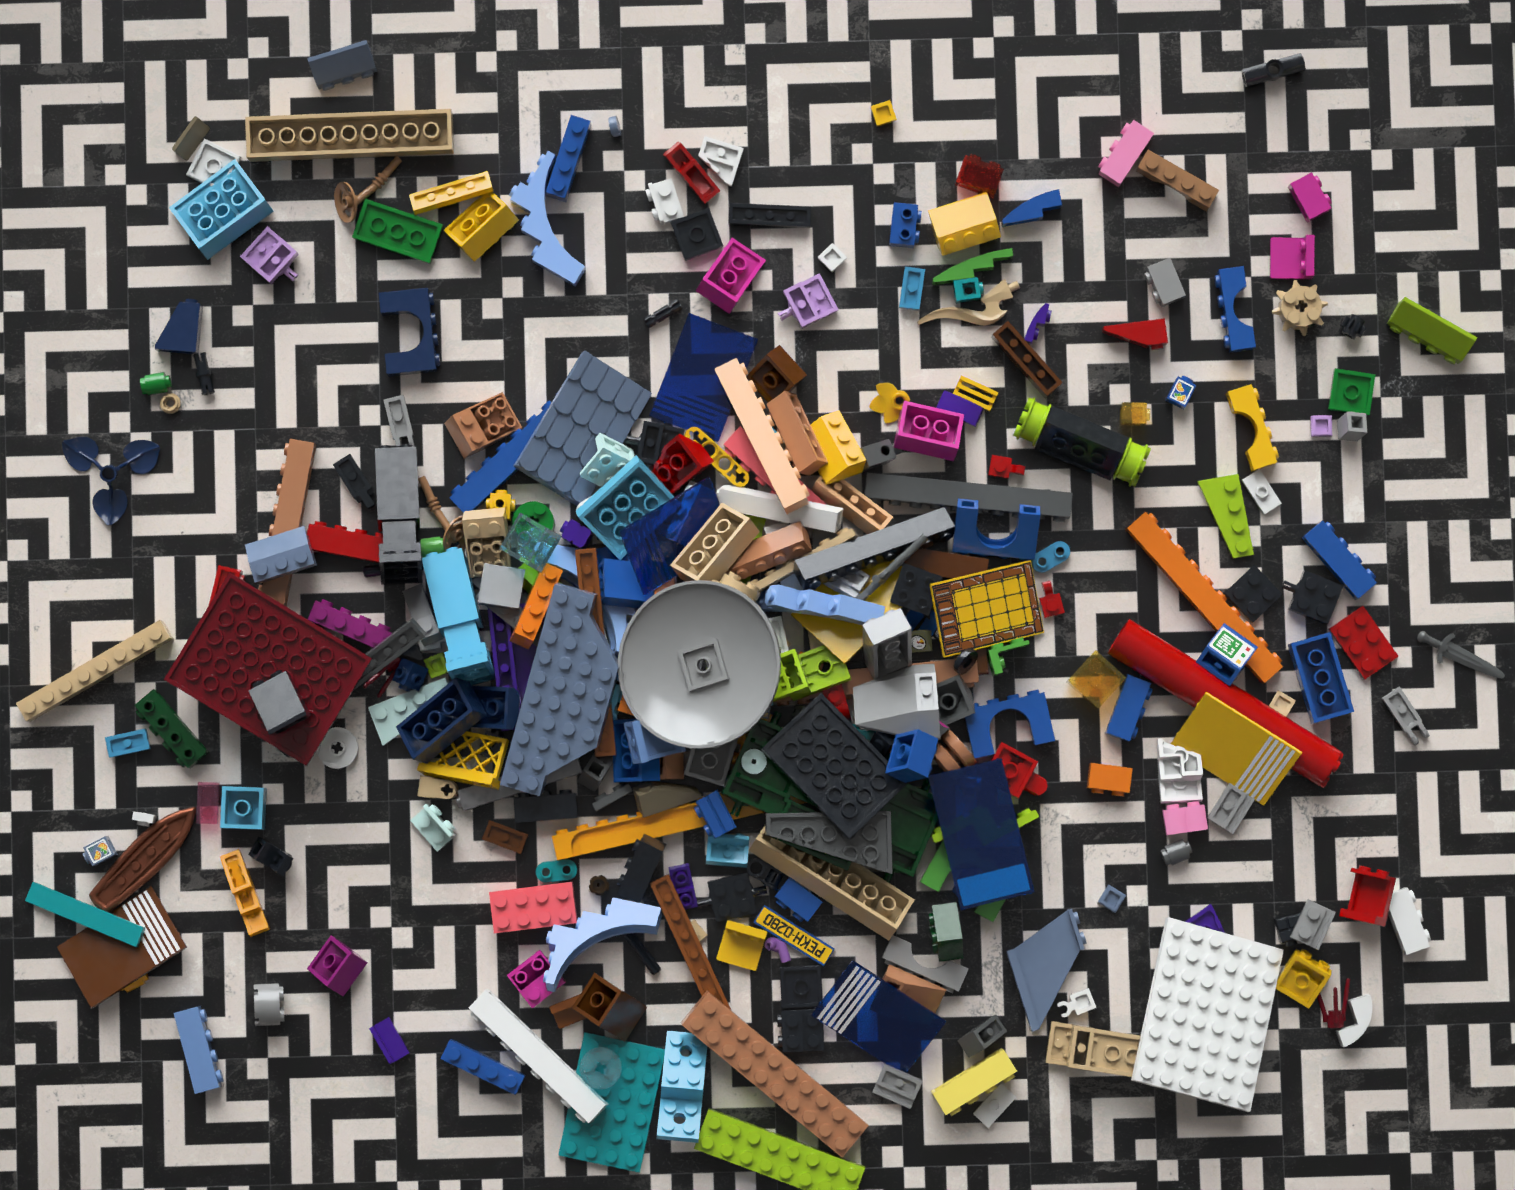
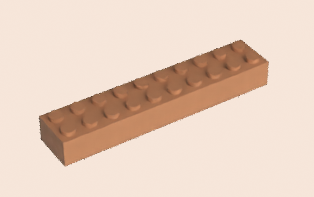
M706 991L680 1022L682 1026L842 1158L869 1126L862 1118L710 992Z

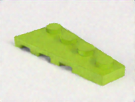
M1239 474L1197 481L1214 516L1213 518L1222 533L1232 559L1254 555Z

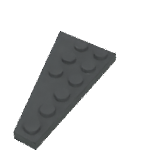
M879 811L849 840L822 812L765 814V831L768 836L892 874L891 811Z

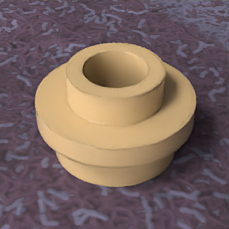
M167 393L161 398L160 407L165 413L173 414L180 409L181 401L177 395ZM169 400L174 401L173 407L167 406Z

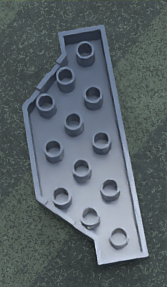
M561 583L554 584L500 785L541 796L545 789L548 774L600 745L618 679L619 665L610 644L592 615L597 598L596 593Z

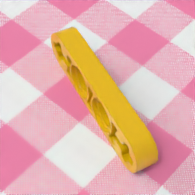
M691 427L686 430L685 437L690 438L689 432L694 433L697 431L699 433L697 437L701 441L703 438L707 439L702 444L703 447L707 444L714 446L715 453L711 456L714 462L711 465L731 484L743 487L748 483L749 474L701 429ZM727 458L730 461V467L727 470H722L719 467L720 459ZM734 465L737 467L734 470L737 474H744L743 479L745 481L743 483L741 481L736 483V476L732 473L730 477L727 475Z

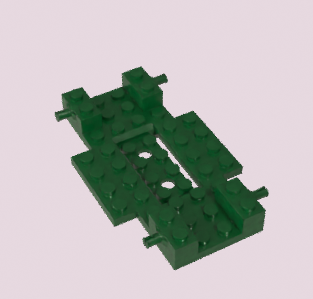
M774 711L770 722L761 719L745 735L746 739L720 793L735 802L730 813L731 815L738 817L742 806H749L766 813H819L789 799L791 795L815 806L766 755V767L762 772L749 774L742 767L741 759L746 751L750 749L761 751L762 747L783 729L778 726L782 714ZM890 753L884 757L887 761H889ZM752 759V764H755L756 760ZM925 778L921 789L907 784L880 810L891 811L892 874L885 872L883 880L890 883L894 873H901L908 877L914 876L946 801L929 792L933 782L929 778ZM771 837L846 871L849 870L852 863L848 860Z

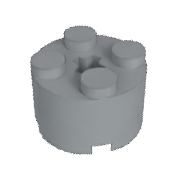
M279 983L254 984V990L258 989V992H254L255 1019L259 1018V1021H255V1026L280 1025V1022H284V1007H280V1001H284L283 986L279 987Z

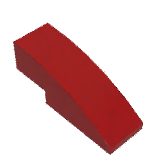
M677 142L663 154L670 165L704 204L720 192V189L681 142Z

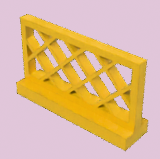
M466 731L461 735L466 742L457 748L453 742L451 746L454 750L445 756L443 752L439 753L442 758L436 762H419L417 771L425 776L499 790L500 781L498 779L509 740ZM481 739L484 745L475 751L471 743ZM496 742L502 743L500 751L493 755L489 747ZM468 746L472 754L463 759L459 751ZM487 749L491 757L481 763L477 755ZM456 754L460 762L450 766L447 759ZM475 757L478 766L470 770L465 763ZM492 761L496 765L493 774L487 773L484 766Z

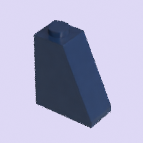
M186 299L185 302H179L155 344L156 351L182 354L198 353L199 355L203 306L198 303V300Z

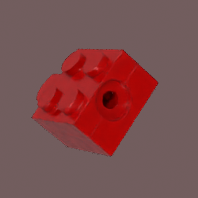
M1003 742L999 744L981 778L983 781L1017 799L1023 790L1035 796L1041 795L1047 790L1046 779L1033 772L1038 761Z

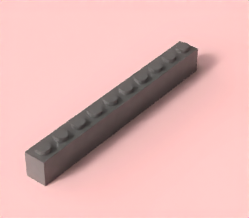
M877 473L866 474L865 496L876 504H880L881 501H889V505L893 506L909 503V507L913 508L930 505V509L937 510L942 507H950V511L956 512L957 500L959 498L978 500V514H983V511H992L991 515L1004 516V513H1012V517L1018 518L1019 505L1022 504L1040 506V520H1045V517H1053V521L1065 522V519L1071 517L1073 495L1071 492Z

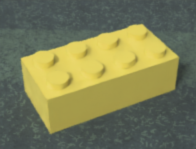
M1000 1048L931 1092L944 1114L953 1116L962 1110L960 1106L968 1103L970 1105L980 1099L978 1095L984 1091L988 1094L997 1088V1083L1001 1081L1006 1083L1015 1077L1014 1073L1017 1070L1004 1049Z

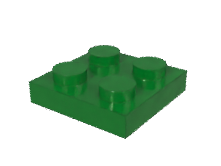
M1335 368L1333 370L1328 410L1366 413V416H1369L1375 374Z

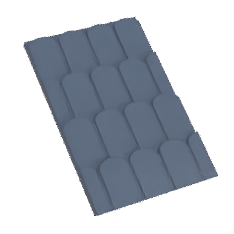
M583 351L513 467L578 506L579 503L592 495L597 486L580 477L582 469L598 451L595 438L601 433L623 444L652 393L587 351Z

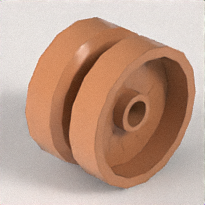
M948 729L940 737L946 747L944 748L937 742V752L933 759L944 772H947L956 781L963 775V770L957 762L970 769L977 761L959 738Z

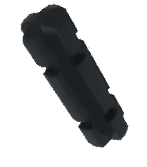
M676 299L670 302L669 306L665 305L653 312V315L646 316L644 322L647 327L651 328L656 325V322H661L673 315V312L680 311L682 305Z

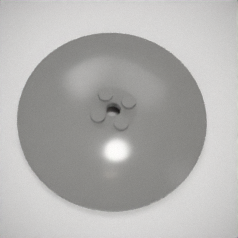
M706 580L686 581L657 592L633 615L620 643L618 678L622 694L630 711L637 720H640L641 725L656 737L668 743L686 748L702 749L721 746L736 740L750 731L761 720L772 704L781 674L779 642L775 630L764 611L746 594L719 582ZM703 659H706L709 663L706 671H702L699 668V663Z

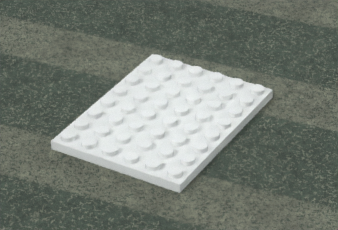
M1170 917L1166 918L1131 1081L1250 1112L1283 949Z

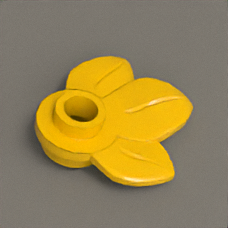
M879 383L876 385L879 395L871 401L869 407L875 412L884 413L885 423L895 422L899 419L903 402H910L909 395L905 391L897 390L893 384ZM898 397L903 398V402L900 404L896 403V398Z

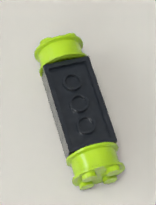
M1034 397L1033 399L1028 398L1024 408L1027 412L1023 411L1018 421L1022 425H1017L1013 434L1017 440L1022 438L1032 442L1035 450L1109 481L1111 478L1113 480L1118 478L1128 482L1129 487L1131 485L1136 486L1140 476L1137 473H1142L1146 461H1143V459L1147 460L1151 451L1147 444L1141 446L1132 442V438L1052 406L1051 408V404L1045 406L1036 402Z

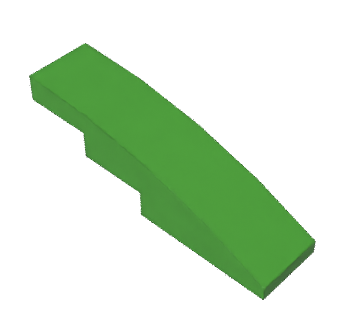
M1012 248L989 252L961 262L934 277L932 284L953 283L955 280L974 278V272L993 270V261L1010 260L1013 258Z

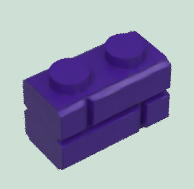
M573 519L569 522L565 521L560 529L562 538L579 549H586L594 536L590 529Z

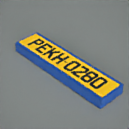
M766 905L763 906L753 922L822 966L826 964L835 949Z

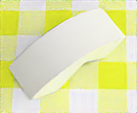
M1370 994L1348 1000L1355 1024L1336 1030L1341 1047L1354 1043L1366 1031L1372 1016V999Z

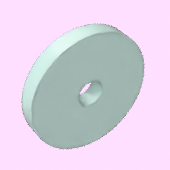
M750 749L743 754L741 764L747 773L758 774L766 767V757L760 750ZM752 759L756 760L755 764H752Z

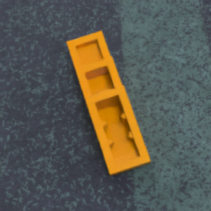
M237 849L220 856L229 886L249 936L252 937L270 930L240 850Z

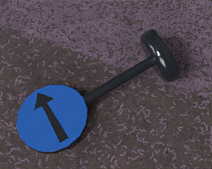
M931 609L929 616L913 610L907 613L906 619L912 631L931 630V636L940 642L939 635L936 633L938 628L933 609ZM969 648L955 655L957 658L953 665L954 671L959 675L966 673L975 664L978 653L974 649Z

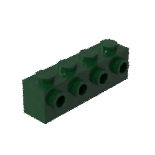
M151 690L134 705L138 709L135 711L136 714L143 721L146 719L151 724L149 729L155 736L160 735L162 737L164 747L169 752L174 751L178 756L175 758L176 761L183 768L186 766L191 769L210 753L157 690Z

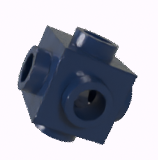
M402 658L392 681L399 683L398 688L410 692L411 689L419 692L429 669Z

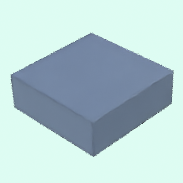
M1108 884L1098 903L1116 913L1126 895Z

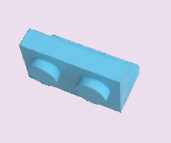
M739 833L734 835L723 834L715 839L713 835L708 836L706 864L747 868L750 837Z

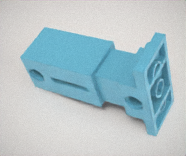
M451 547L443 553L432 552L427 554L426 557L421 559L438 629L447 642L448 651L444 652L448 674L452 680L456 677L470 682L471 686L495 680V671L490 652L485 642H482L479 629L484 627L477 599L475 598L472 578H470L467 558L462 548Z

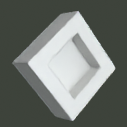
M832 243L818 256V259L833 272L847 257Z
M134 811L132 820H137V825L148 827L150 823H155L157 815Z

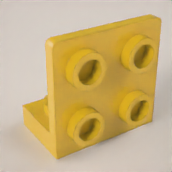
M727 920L716 959L756 971L767 931Z

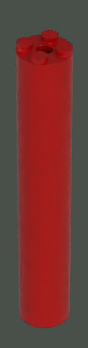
M1128 619L1107 653L1193 708L1196 707L1206 692L1302 751L1291 769L1322 788L1328 783L1331 772L1335 773L1341 764L1340 760L1344 754L1339 749L1235 684L1227 685L1199 665L1195 659L1131 619Z

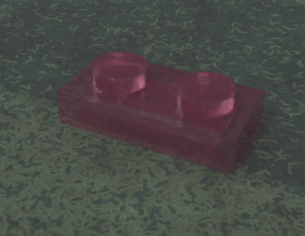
M198 782L197 824H218L220 783Z

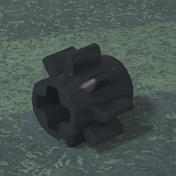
M1351 314L1350 318L1345 316L1340 324L1343 327L1342 334L1354 340L1356 336L1361 338L1366 330V327L1363 326L1365 321L1354 314Z

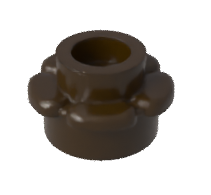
M593 876L590 879L589 890L592 893L600 896L605 891H608L609 883L605 876Z

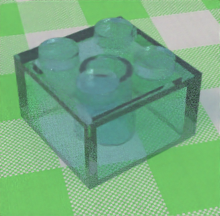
M519 513L499 549L542 572L562 536Z

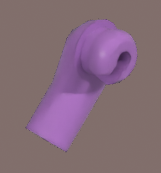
M770 937L765 941V948L777 952L781 963L791 960L784 941L775 937Z

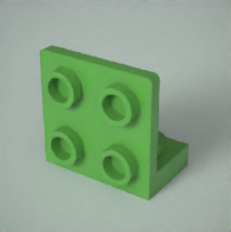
M1022 637L1011 640L1010 645L1004 646L1003 643L992 645L990 650L987 651L992 676L1002 674V669L1005 668L1003 656H999V653L1028 646L1030 644L1029 640L1024 641Z

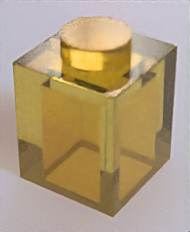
M1122 402L1120 404V425L1145 426L1146 421H1150V408H1147V403Z

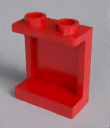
M1359 865V869L1351 868L1350 872L1355 873L1350 901L1348 909L1341 908L1339 916L1385 927L1396 878L1390 877L1389 872L1379 869L1374 873L1371 872L1372 868Z

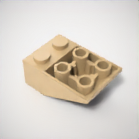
M505 507L464 511L462 524L470 578L482 577L484 563L511 567Z

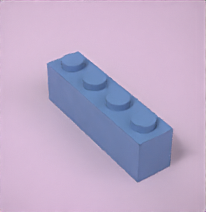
M201 1006L174 1013L194 1093L197 1094L221 1087V1082H224L223 1074L216 1066L218 1055L216 1050H212L210 1042L213 1041L211 1030L206 1028L205 1022L208 1021L205 1009L202 1010Z

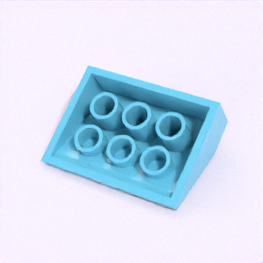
M235 159L169 207L207 260L274 212ZM233 166H235V167L233 168L232 172H230V173L227 175L229 169H231Z
M636 455L580 506L576 513L585 525L621 560L632 550L624 531L626 527L635 547L636 543L629 525H633L637 539L641 542L634 522H638L643 538H645L646 536L639 519H643L649 534L650 530L644 516L648 515L654 530L681 504Z

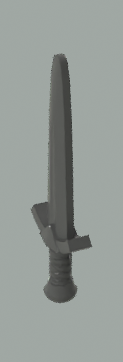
M1421 631L1417 636L1418 642L1427 643L1438 649L1437 663H1443L1442 656L1481 673L1501 679L1505 677V674L1497 667L1451 642L1450 640L1455 638L1454 633L1446 636L1442 642L1432 638L1425 631Z

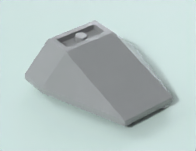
M935 664L912 665L853 687L856 727L891 735L919 729L940 740Z

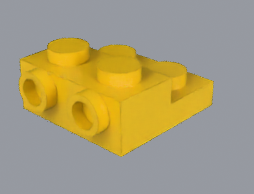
M1296 949L1278 977L1276 989L1309 1009L1331 977L1332 970L1329 969L1330 965L1325 961L1319 960L1317 962L1312 959L1311 953L1307 950L1302 949L1299 951Z

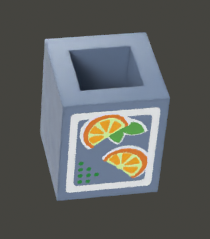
M105 836L83 847L85 851L83 853L84 859L88 864L91 863L92 866H97L118 855L109 836Z

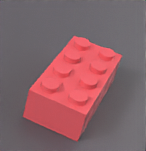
M573 882L489 892L494 934L577 923Z

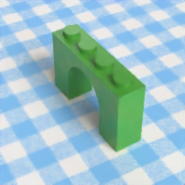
M949 837L948 840L944 838L940 843L920 882L939 892L949 872L959 864L970 863L976 865L983 873L999 870V868L995 866V861L988 857H985L984 860L979 858L977 851L970 847H967L965 850L959 847V841ZM1007 896L979 902L974 912L994 922Z

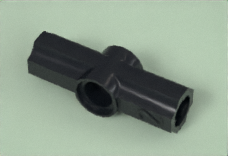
M1299 53L1281 59H1272L1267 63L1242 69L1241 73L1245 86L1249 87L1267 81H1275L1281 77L1305 71L1306 68L1304 58ZM1268 67H1277L1278 74H1271Z

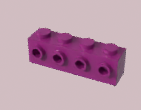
M324 599L321 602L315 601L308 620L373 648L392 634V632H389L390 627L381 623L378 626L370 624L371 619L362 615L359 618L351 616L352 611L343 607L337 610L332 607L333 603Z

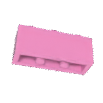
M1135 120L1131 124L1126 123L1120 132L1123 135L1120 141L1115 140L1109 149L1112 152L1109 158L1104 157L1098 166L1101 169L1098 174L1117 187L1121 185L1154 134Z

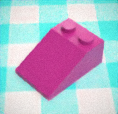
M731 238L703 277L696 292L730 314L766 260L734 238Z

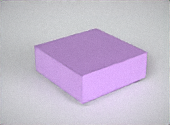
M1332 415L1310 416L1311 437L1332 436Z

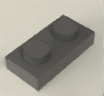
M621 783L612 788L614 792L606 795L604 792L595 797L596 802L592 803V805L598 811L633 792L631 786Z

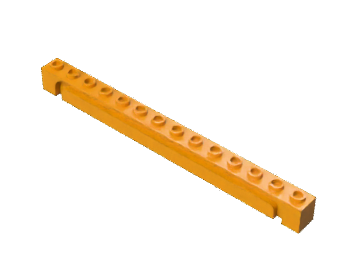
M720 794L729 813H731L735 802L729 797ZM790 795L789 799L796 803H807ZM688 802L647 817H643L640 812H636V817L629 818L627 814L616 817L617 821L610 823L608 819L596 821L597 826L593 827L583 824L576 826V830L568 832V828L555 831L556 835L552 836L557 860H562L635 843L637 839L641 840L644 834L657 838L700 828L707 823L703 817H698L694 809L697 804H689ZM742 806L739 816L731 815V817L735 820L765 812L749 806Z

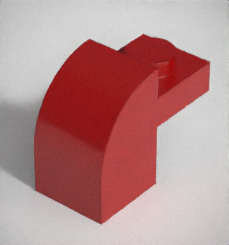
M842 684L823 690V695L849 722H852Z

